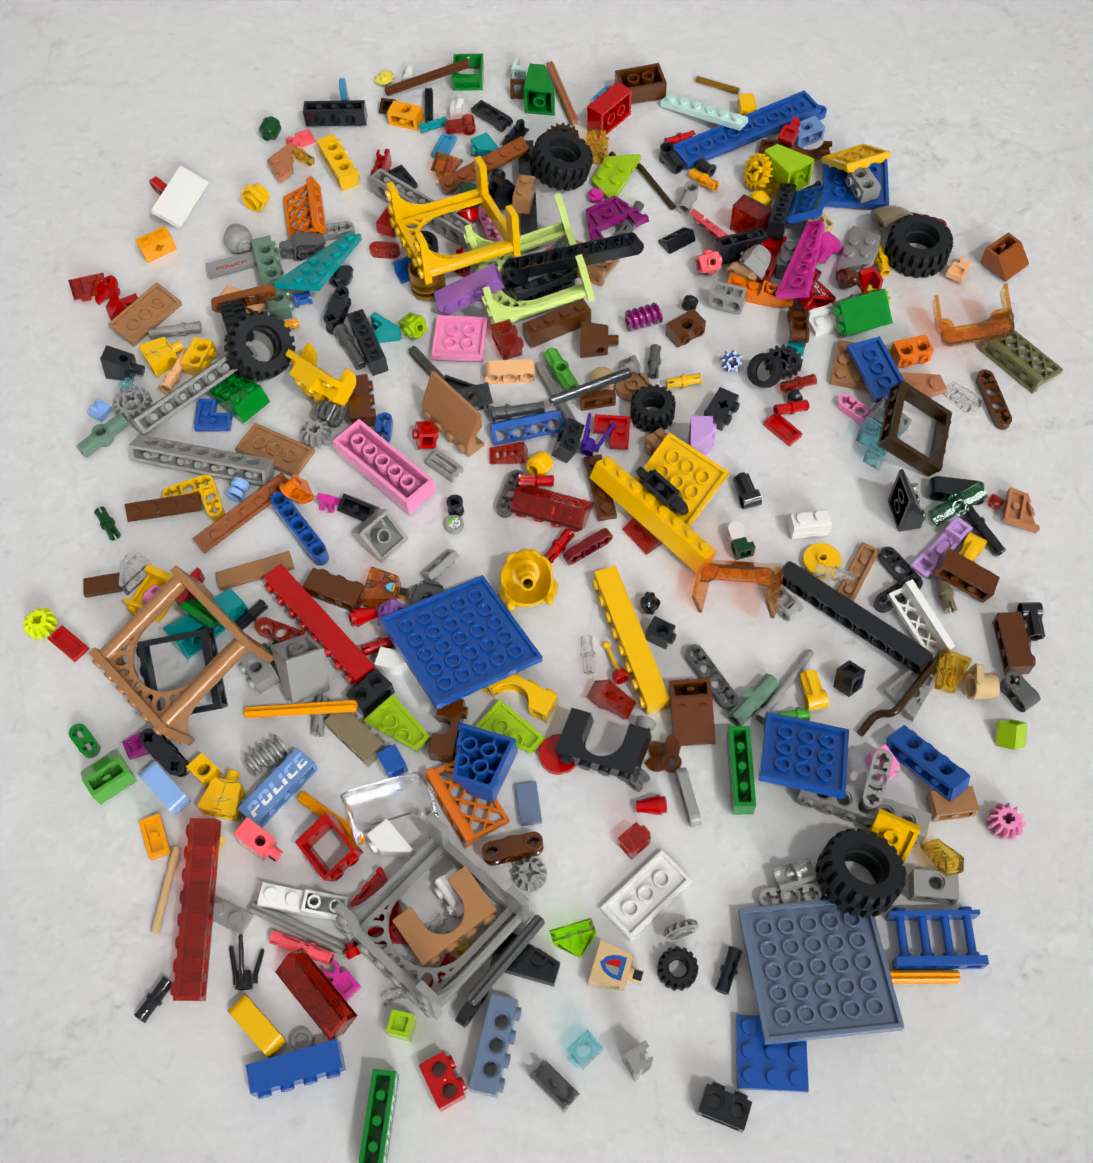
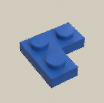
M216 398L198 399L194 429L195 431H231L232 413H216L218 404Z

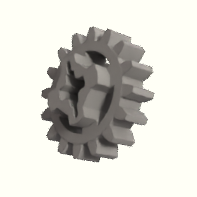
M135 385L134 388L128 386V390L122 388V393H116L118 398H113L114 403L112 406L116 414L120 413L130 421L131 417H135L151 406L153 401L148 390L145 391L144 387L139 389Z

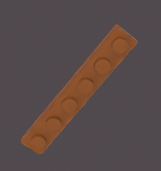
M521 136L481 158L486 164L487 174H489L494 169H498L530 152V149ZM474 162L439 180L446 195L476 180Z
M283 473L278 474L192 539L203 553L208 552L272 504L270 501L272 494L281 492L279 485L286 483L288 479Z

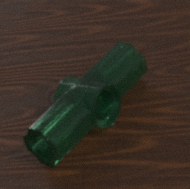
M978 482L959 494L950 495L947 501L929 510L928 513L934 524L938 526L955 515L965 514L971 506L988 496L985 489ZM961 501L958 507H954L955 503Z

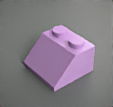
M691 416L688 445L706 456L710 453L711 445L715 444L716 424H713V416Z

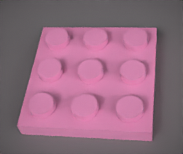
M437 315L431 352L432 360L483 362L488 317Z

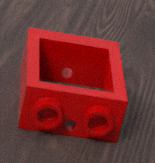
M327 812L295 841L321 878L329 882L339 880L344 875L343 872L348 867L355 865L359 861V857L364 853L337 817ZM333 827L351 851L330 870L313 846Z

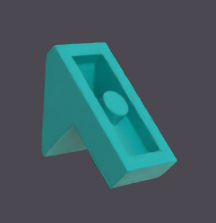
M376 312L370 315L372 327L375 329L374 334L379 343L400 341L402 339L400 327Z

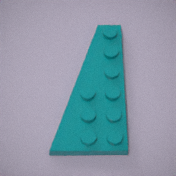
M353 232L344 234L273 282L275 288L320 291L362 241L361 234H354Z

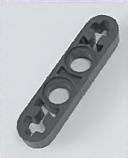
M697 644L689 645L685 653L687 662L699 678H710V683L713 681H720L723 687L720 689H715L711 685L712 696L722 709L731 711L738 703L737 694L703 648ZM691 651H693L694 653L698 652V659L695 655L691 656ZM707 665L711 668V672L707 674L702 673L700 667ZM725 696L728 699H733L732 704L730 702L725 703Z

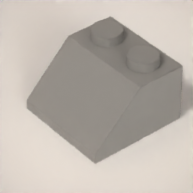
M386 509L376 510L351 532L359 544L379 562H383L408 539Z

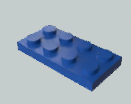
M824 184L797 191L787 216L788 223L794 222L797 224L805 219L810 218L813 220L820 217L830 190L829 185Z
M880 336L847 345L846 350L875 403L880 402L884 397L888 399L890 388L902 380L905 381Z

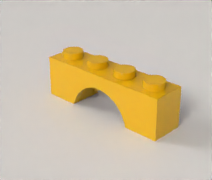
M518 673L481 689V691L493 697L504 691L521 693L529 703V715L545 723L548 722L558 704V695L549 688L544 689L533 680L527 681L521 678Z

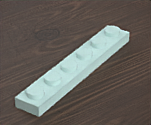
M668 93L660 101L661 107L738 131L748 123V117L675 94Z

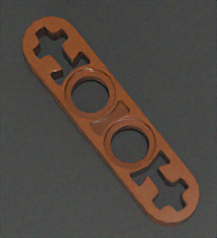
M266 284L217 296L211 299V307L214 312L221 313L219 308L221 303L239 298L243 301L245 307L270 301L276 298V290L273 285Z

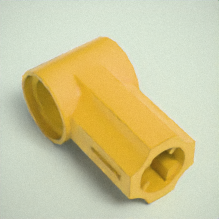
M970 532L959 554L975 561L976 557L981 554L987 540Z
M810 669L800 673L799 678L804 691L805 707L809 708V711L828 708V695L822 689L817 671Z

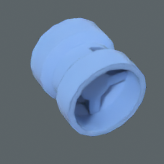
M234 477L231 481V487L227 489L225 494L235 502H242L245 496L244 493L248 491L250 484L240 477Z

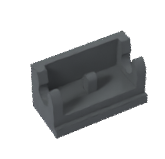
M543 1060L540 1066L529 1075L530 1079L563 1112L580 1095L546 1060Z

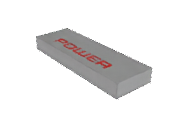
M254 251L206 263L210 279L258 267Z

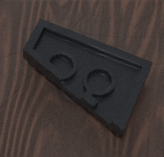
M512 932L494 951L490 967L517 937L516 934ZM528 943L504 973L554 987L560 962Z

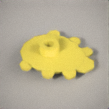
M384 70V72L381 71L379 75L375 76L376 80L374 82L379 85H387L390 82H394L393 78H395V75L390 70Z

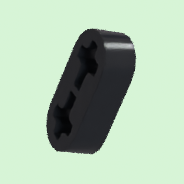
M489 991L476 1006L466 1001L458 1013L455 1022L466 1028L485 1001Z

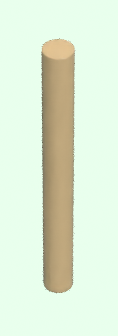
M173 846L150 931L154 934H159L181 851L180 847Z

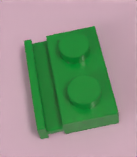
M197 598L189 599L188 602L183 601L181 608L207 627L212 628L213 625L216 627L222 625Z

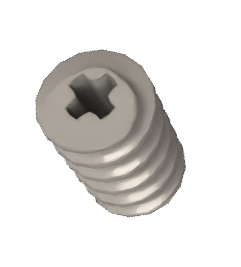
M276 734L273 735L274 742L266 739V747L259 743V751L254 747L251 748L252 755L244 752V761L254 777L256 776L255 769L262 773V765L270 768V760L277 764V756L285 759L284 752L289 753L281 738Z

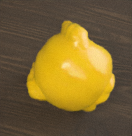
M521 549L517 553L512 552L508 554L506 562L500 571L501 586L497 594L510 611H513L515 606H537L544 601L546 604L552 605L558 593L559 584L553 578L552 565L546 557L540 555L535 549Z

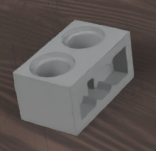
M868 167L856 168L854 172H848L846 184L860 203L878 199L881 185Z
M714 281L709 295L708 307L741 314L746 300L747 288Z

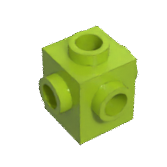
M409 312L398 321L402 333L406 337L418 339L428 330L425 319L418 314Z

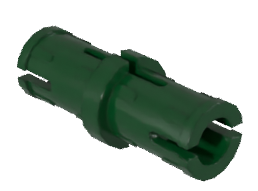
M100 507L102 513L97 508L94 513L100 521L101 528L106 531L110 540L115 541L113 534L119 539L121 533L115 526V520L109 516L105 507Z

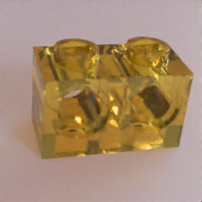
M587 129L586 145L588 144L591 149L590 151H592L593 164H602L608 154V148L605 147L609 145V137H606V130Z

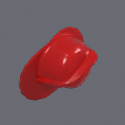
M481 204L461 209L456 214L474 224L479 219L478 207Z

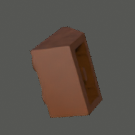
M1009 232L985 248L980 261L981 264L1005 282L1029 265L1022 242Z

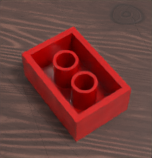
M616 82L587 106V131L602 139L631 115L632 90Z

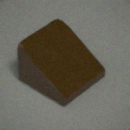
M381 98L379 114L387 115L392 102L396 100Z

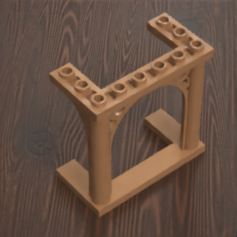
M175 565L170 570L174 576L100 650L94 647L89 654L93 658V664L105 671L104 676L117 684L115 688L122 695H127L129 698L127 700L128 703L141 711L139 715L145 721L153 724L152 729L159 736L163 734L169 740L174 739L179 744L184 743L190 746L195 739L188 732L187 724L192 711L200 700L248 651H251L269 664L274 658L262 644L248 636L212 600L214 595L201 582ZM187 588L234 638L187 685L173 691H155L148 688L137 675L134 665L136 645L148 626ZM129 645L130 649L128 651H125L124 649H127ZM123 656L128 657L127 663L124 662ZM151 694L153 695L152 702L151 699L148 698V696ZM172 696L177 697L175 700H171ZM164 697L166 701L165 707L159 711L157 709L158 700Z

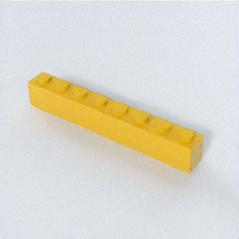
M606 456L596 462L589 477L694 572L698 574L709 566L717 553L713 547L612 458Z
M617 566L595 571L592 585L594 590L599 592L598 600L600 606L605 607L606 621L612 625L611 633L613 639L618 640V651L620 656L625 658L624 666L627 673H631V684L633 690L638 691L640 696L638 697V702L641 709L644 708L646 714L669 708V694Z

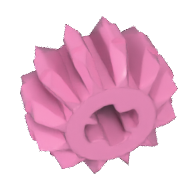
M999 803L996 805V808L990 809V815L986 818V821L990 822L988 829L995 830L994 836L1001 834L1002 840H1005L1007 837L1013 840L1016 838V835H1021L1023 832L1022 828L1026 822L1021 819L1024 817V814H1018V807L1012 809L1010 803H1006L1005 806Z

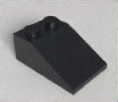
M901 469L897 474L889 495L888 504L898 532L920 529L926 518L923 509L921 510L918 494H915L907 475Z

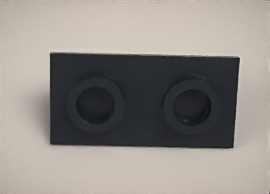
M523 119L516 121L512 130L505 135L501 145L504 146L521 136L524 138L529 129L525 128V121Z

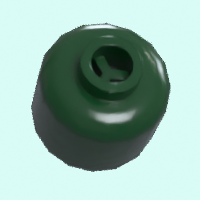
M269 116L263 119L259 132L266 141L276 140L282 128L278 119Z

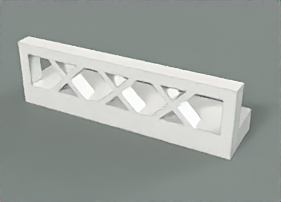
M913 579L906 582L902 588L887 595L918 644L927 650L929 644L935 645L938 650L943 649L947 654L956 647ZM902 593L906 598V604L898 603L895 596ZM907 610L916 614V621L910 620L907 617ZM918 627L924 628L927 631V638L919 636L917 632Z

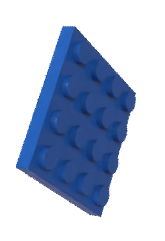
M887 159L882 163H872L868 167L880 183L881 190L878 199L865 203H860L855 198L850 187L847 186L846 178L848 172L822 163V184H828L830 188L824 207L876 209L889 205Z
M767 712L759 781L844 799L846 795L849 729Z

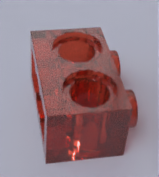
M510 319L490 325L491 337L502 360L522 355L524 343L522 338L518 337L517 328L515 325H512Z

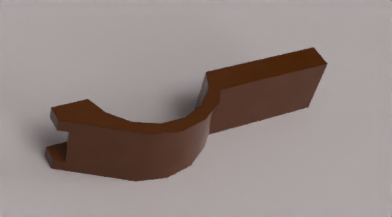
M762 139L759 153L764 154L766 149L779 144L812 157L815 162L822 159V156L830 154L829 148L832 147L833 143L832 141H823L820 147L806 150L800 148L795 142L791 146L778 140Z

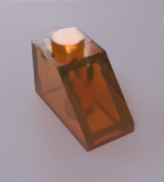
M436 152L431 171L436 172V176L443 178L455 172L462 164L463 159Z

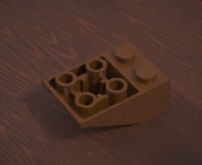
M710 678L670 680L668 694L670 697L673 736L677 738L680 746L716 744Z

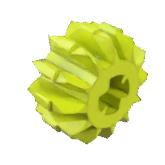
M37 607L34 612L30 610V615L24 616L26 621L22 622L24 632L35 640L38 638L44 640L45 636H50L51 632L56 631L55 626L58 625L56 615L45 607L43 609Z

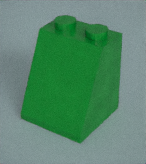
M530 63L523 88L525 113L555 116L554 87L547 69L543 64Z
M885 289L868 290L832 302V313L836 318V329L840 336H849L893 323Z

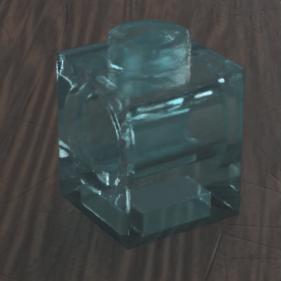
M587 1029L567 1048L569 1053L567 1058L575 1068L580 1066L584 1070L603 1051V1046ZM582 1045L590 1049V1054L586 1057H581L577 1053V1049Z

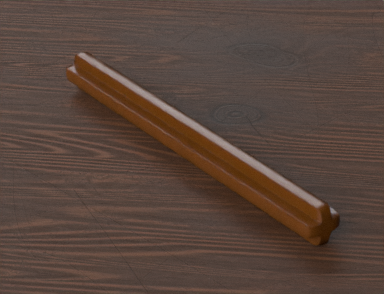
M464 59L386 86L385 93L387 96L468 69L470 68L469 60Z

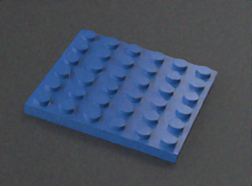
M483 575L379 618L381 626L436 710L542 662L543 657Z

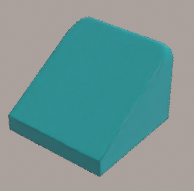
M789 338L787 348L791 346V350L797 349V354L801 353V356H803L806 343L805 341L790 343Z

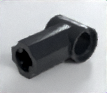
M664 142L660 145L659 161L666 164L673 173H681L685 164L675 153L674 145L670 142Z
M742 472L735 476L733 482L739 494L741 508L748 509L762 505L761 494L758 489H755L749 473Z
M1018 603L1017 612H1022L1023 619L1027 623V636L1030 637L1031 641L1044 639L1042 603Z

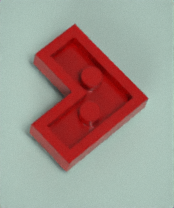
M595 414L594 433L605 434L612 423L615 422L616 425L610 432V449L628 450L631 416Z

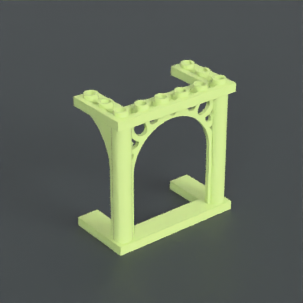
M561 193L555 194L554 197L562 222L519 236L520 253L567 237L569 246L576 244ZM471 224L464 226L466 233L463 235L466 244L470 243L468 245L469 251L500 242L480 237L474 232ZM512 253L477 263L475 264V266L478 265L476 271L491 263L498 264L497 269L501 272L505 262L514 256ZM582 254L575 256L582 284L535 300L516 301L507 296L502 290L492 294L489 286L483 288L484 296H482L484 305L487 306L486 310L489 317H491L493 327H497L500 333L505 331V325L587 297L589 302L594 301L593 289ZM505 302H509V303H510L509 306H505V305H503V304H504Z

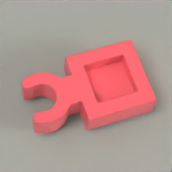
M306 129L295 133V137H287L286 143L290 142L295 149L298 145L301 148L315 143V139L311 131Z

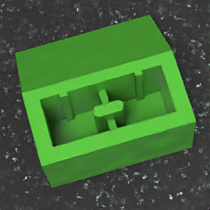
M118 749L81 772L85 786L100 805L137 781Z

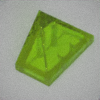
M591 918L549 930L554 946L579 958L597 933Z

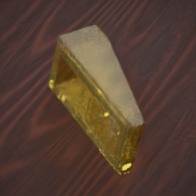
M940 839L920 843V848L945 876L959 874L964 871V857Z

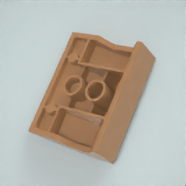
M432 371L421 403L422 416L427 421H433L435 428H438L439 432L441 431L447 441L455 444L457 450L469 458L485 446V443L476 436L482 428L481 413L435 371Z

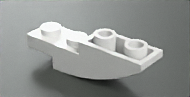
M263 882L257 906L277 909L279 912L336 920L337 914L334 907L340 901L347 907L349 898L308 889L303 891Z

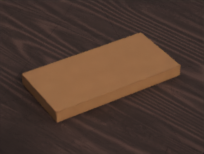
M156 282L109 322L108 325L135 347L149 334V328L158 327L182 306V302Z
M257 423L253 424L235 448L237 453L273 459L274 469L288 476L293 474L298 476L315 453L314 448Z

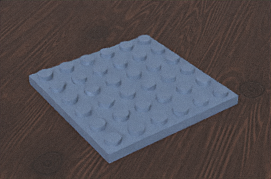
M828 900L742 908L738 910L764 1045L902 1031L905 1028L875 917L871 915L869 918H862L859 914L857 917L849 915L848 911L842 912L835 903L831 904Z

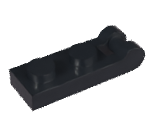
M480 100L471 108V112L474 115L495 126L500 132H503L507 126L513 124L510 116L483 100Z

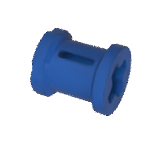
M310 291L293 293L297 308L303 304H313Z

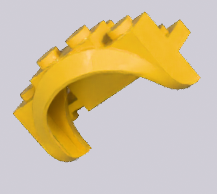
M306 343L301 354L288 349L285 355L294 364L289 375L295 378L294 382L299 384L298 386L304 390L303 393L311 398L314 397L313 400L317 403L325 400L335 405H346L356 386V376L351 370L345 368L339 379L332 378L331 374L317 366V353L310 343Z

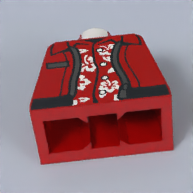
M813 280L809 298H798L804 309L812 310L813 308H819L834 302L836 297L821 282Z

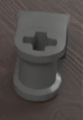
M1009 672L1005 679L1000 682L1001 692L1005 694L1020 712L1027 711L1041 700L1039 693L1018 672Z

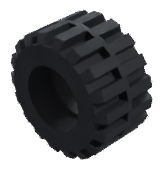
M240 298L221 303L219 307L226 330L247 313L244 303ZM253 331L247 334L246 341L254 340Z
M648 384V387L642 386L641 390L637 389L635 394L632 395L630 416L632 423L636 424V428H642L644 432L650 431V433H654L659 428L666 430L668 425L671 426L675 416L676 405L672 392L666 390L664 386L662 388L659 387L657 384L655 386ZM657 407L659 410H648L646 408Z

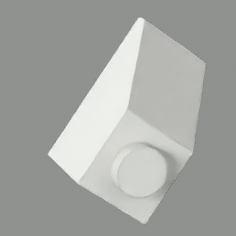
M387 818L367 834L370 841L367 843L374 853L379 852L382 857L412 858L415 855L411 846Z

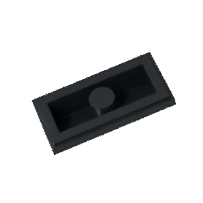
M683 227L659 239L658 243L667 253L671 254L695 242L696 239L693 229Z
M343 493L337 511L365 521L380 507Z

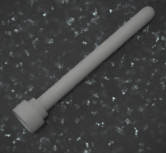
M813 650L806 651L768 703L758 708L753 714L757 722L765 725L767 712L773 710L813 657Z

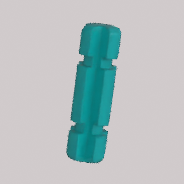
M444 116L441 119L438 118L427 123H421L419 128L421 133H424L427 130L431 131L441 128V126L449 125V120L447 116Z

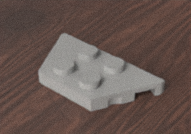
M852 226L837 265L836 274L840 269L847 267L858 270L862 267L873 265L882 242L881 236Z

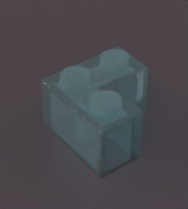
M868 416L859 429L856 441L868 447L863 462L879 470L890 453L878 446L882 422ZM898 431L897 438H900L901 432Z

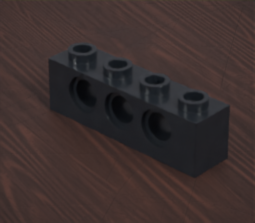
M365 100L304 101L303 116L306 126L367 125L368 114Z
M780 183L768 220V238L783 240L788 224L787 216L796 193V185Z
M360 309L347 314L350 329L372 376L389 371L386 357L364 310Z

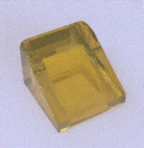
M774 177L769 179L770 183H765V188L761 187V190L770 199L776 197L780 186Z

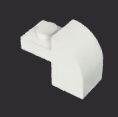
M380 647L374 665L382 674L399 675L409 669L397 649Z

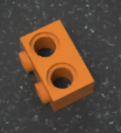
M925 334L893 341L890 355L897 368L910 367L911 365L929 362L934 349Z

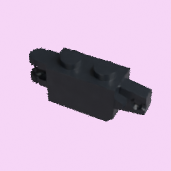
M641 466L635 471L641 478L639 482L669 510H675L681 516H686L689 513V508L686 502H684L681 492L654 469L647 472Z

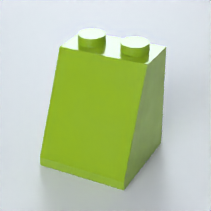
M779 144L765 150L764 154L770 157L769 161L772 162L770 168H773V171H770V174L773 176L769 177V181L777 191L780 183L796 185V191L810 184L814 165L812 157Z

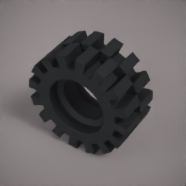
M676 946L674 949L672 947L668 948V951H664L658 961L657 974L660 977V981L665 984L666 988L670 987L673 991H676V989L683 991L685 988L691 987L698 974L699 966L697 965V959L685 947L683 949H680V946ZM675 960L682 961L686 966L685 975L682 977L673 976L669 971L671 962Z

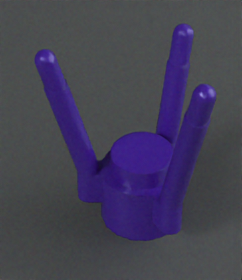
M588 413L584 436L579 450L580 453L585 456H593L594 452H598L600 446L616 425L615 422L612 423L596 445V441L589 438L591 413Z

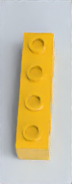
M334 134L317 139L319 153L341 190L344 191L359 185V171L357 168L354 169L353 161L351 158L348 159L347 151L345 148L342 149L341 141L336 139Z

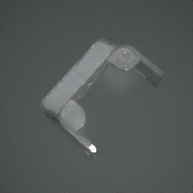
M411 772L346 791L340 795L348 827L355 844L360 843L359 838L367 836L368 832L372 829V825L382 823L386 818L389 821L411 814L413 817H417V819H425L431 812L439 818L432 786L420 772Z

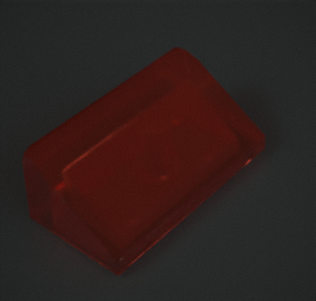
M634 517L622 529L646 555L662 544L659 539Z

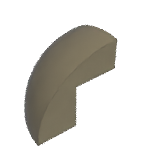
M885 205L871 211V217L879 228L884 226L885 229L899 219H904L905 216H913L907 209L896 205Z

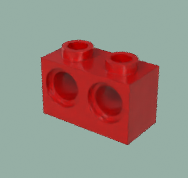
M442 1051L419 1064L420 1070L441 1112L466 1098L464 1091L467 1090V1087L461 1076L459 1078L456 1077L453 1070L457 1066L451 1055L446 1056L445 1052ZM439 1063L444 1064V1073L435 1075L433 1072L434 1067ZM448 1085H454L456 1088L455 1094L452 1097L444 1096V1089Z

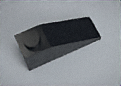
M758 227L716 238L715 251H718L721 255L722 264L733 262L741 258V252L745 253L753 245L762 244L768 240V235L763 227Z

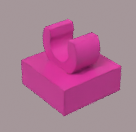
M318 493L317 500L322 501L319 505V510L324 511L325 506L328 505V513H333L335 510L334 505H339L342 498Z

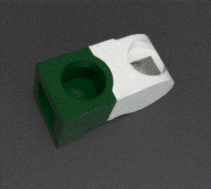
M740 522L730 523L727 532V540L735 560L754 556L756 548L753 541H747L744 534V525Z

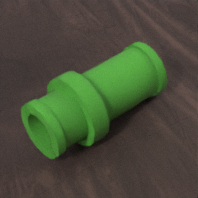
M796 707L795 710L777 712L780 715L810 721L809 708L801 709Z

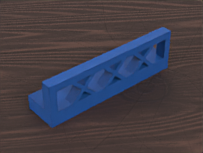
M557 409L489 423L494 445L559 433L560 428L552 430L547 425L550 420L558 418L559 427L561 428L563 425L561 410ZM538 422L543 425L539 433L529 430L533 423ZM517 426L526 429L520 437L512 433ZM504 430L509 434L505 440L497 441L496 431Z

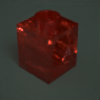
M636 822L617 838V845L632 860L650 844L651 833L644 825L640 826Z

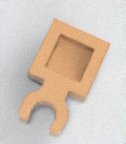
M964 255L960 256L959 261L953 262L945 276L961 283L969 272L972 259L965 262L963 261Z

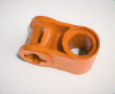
M293 474L286 483L279 485L281 492L287 498H291L300 504L309 503L314 498L308 482L296 474Z

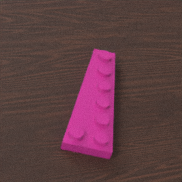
M823 220L807 222L775 294L777 299L809 298L825 227Z

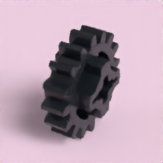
M782 344L781 348L775 345V350L769 349L767 354L776 356L782 363V380L785 379V376L791 379L792 374L797 376L798 371H801L803 359H801L802 354H797V349L791 350V346L785 348L784 344ZM765 360V370H770L769 375H771L773 371L772 363Z

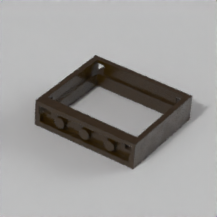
M902 380L890 388L878 446L928 477L940 472L943 467L952 412ZM904 400L936 420L929 457L897 438Z

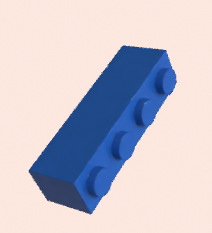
M334 1039L246 1065L250 1094L255 1097L258 1096V1099L272 1096V1092L281 1090V1092L294 1090L295 1085L304 1083V1086L315 1084L318 1082V1078L325 1076L327 1079L336 1078L341 1075L340 1072L346 1071L341 1042L338 1039Z

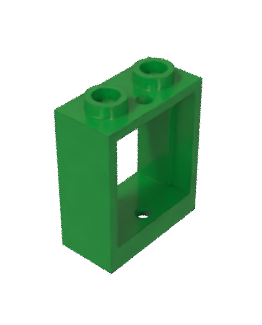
M483 53L454 54L453 63L468 59L470 63V68L468 69H479V74L453 73V91L483 90Z

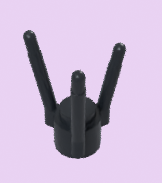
M239 934L238 971L233 946L229 947L233 985H235V990H252L253 984L258 983V974L265 950H260L253 974H251V970H244L243 935Z

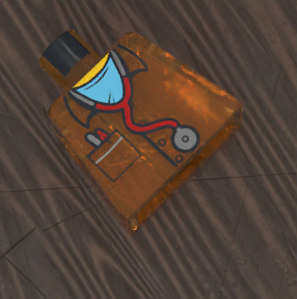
M371 567L361 595L363 607L375 606L379 608L380 604L390 599L397 600L399 598L407 600L409 588L401 587L399 576Z

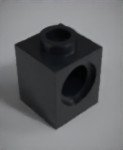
M654 616L646 630L645 638L648 642L666 650L668 645H672L677 637L675 633L676 625ZM664 632L666 635H659L658 633Z
M848 660L836 669L833 687L848 697L852 696L862 688L866 670Z

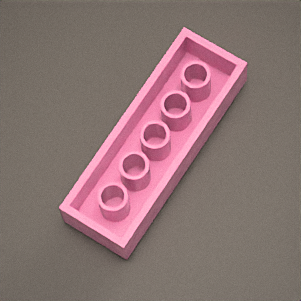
M360 419L332 440L335 451L341 458L409 515L436 492L434 480Z

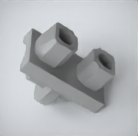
M810 858L772 869L780 891L817 880Z

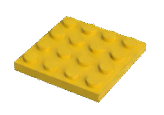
M670 432L643 467L647 472L653 469L656 470L681 492L683 500L689 508V513L686 516H681L675 510H672V512L689 527L693 525L730 474L728 470ZM637 476L635 480L639 482L641 478Z

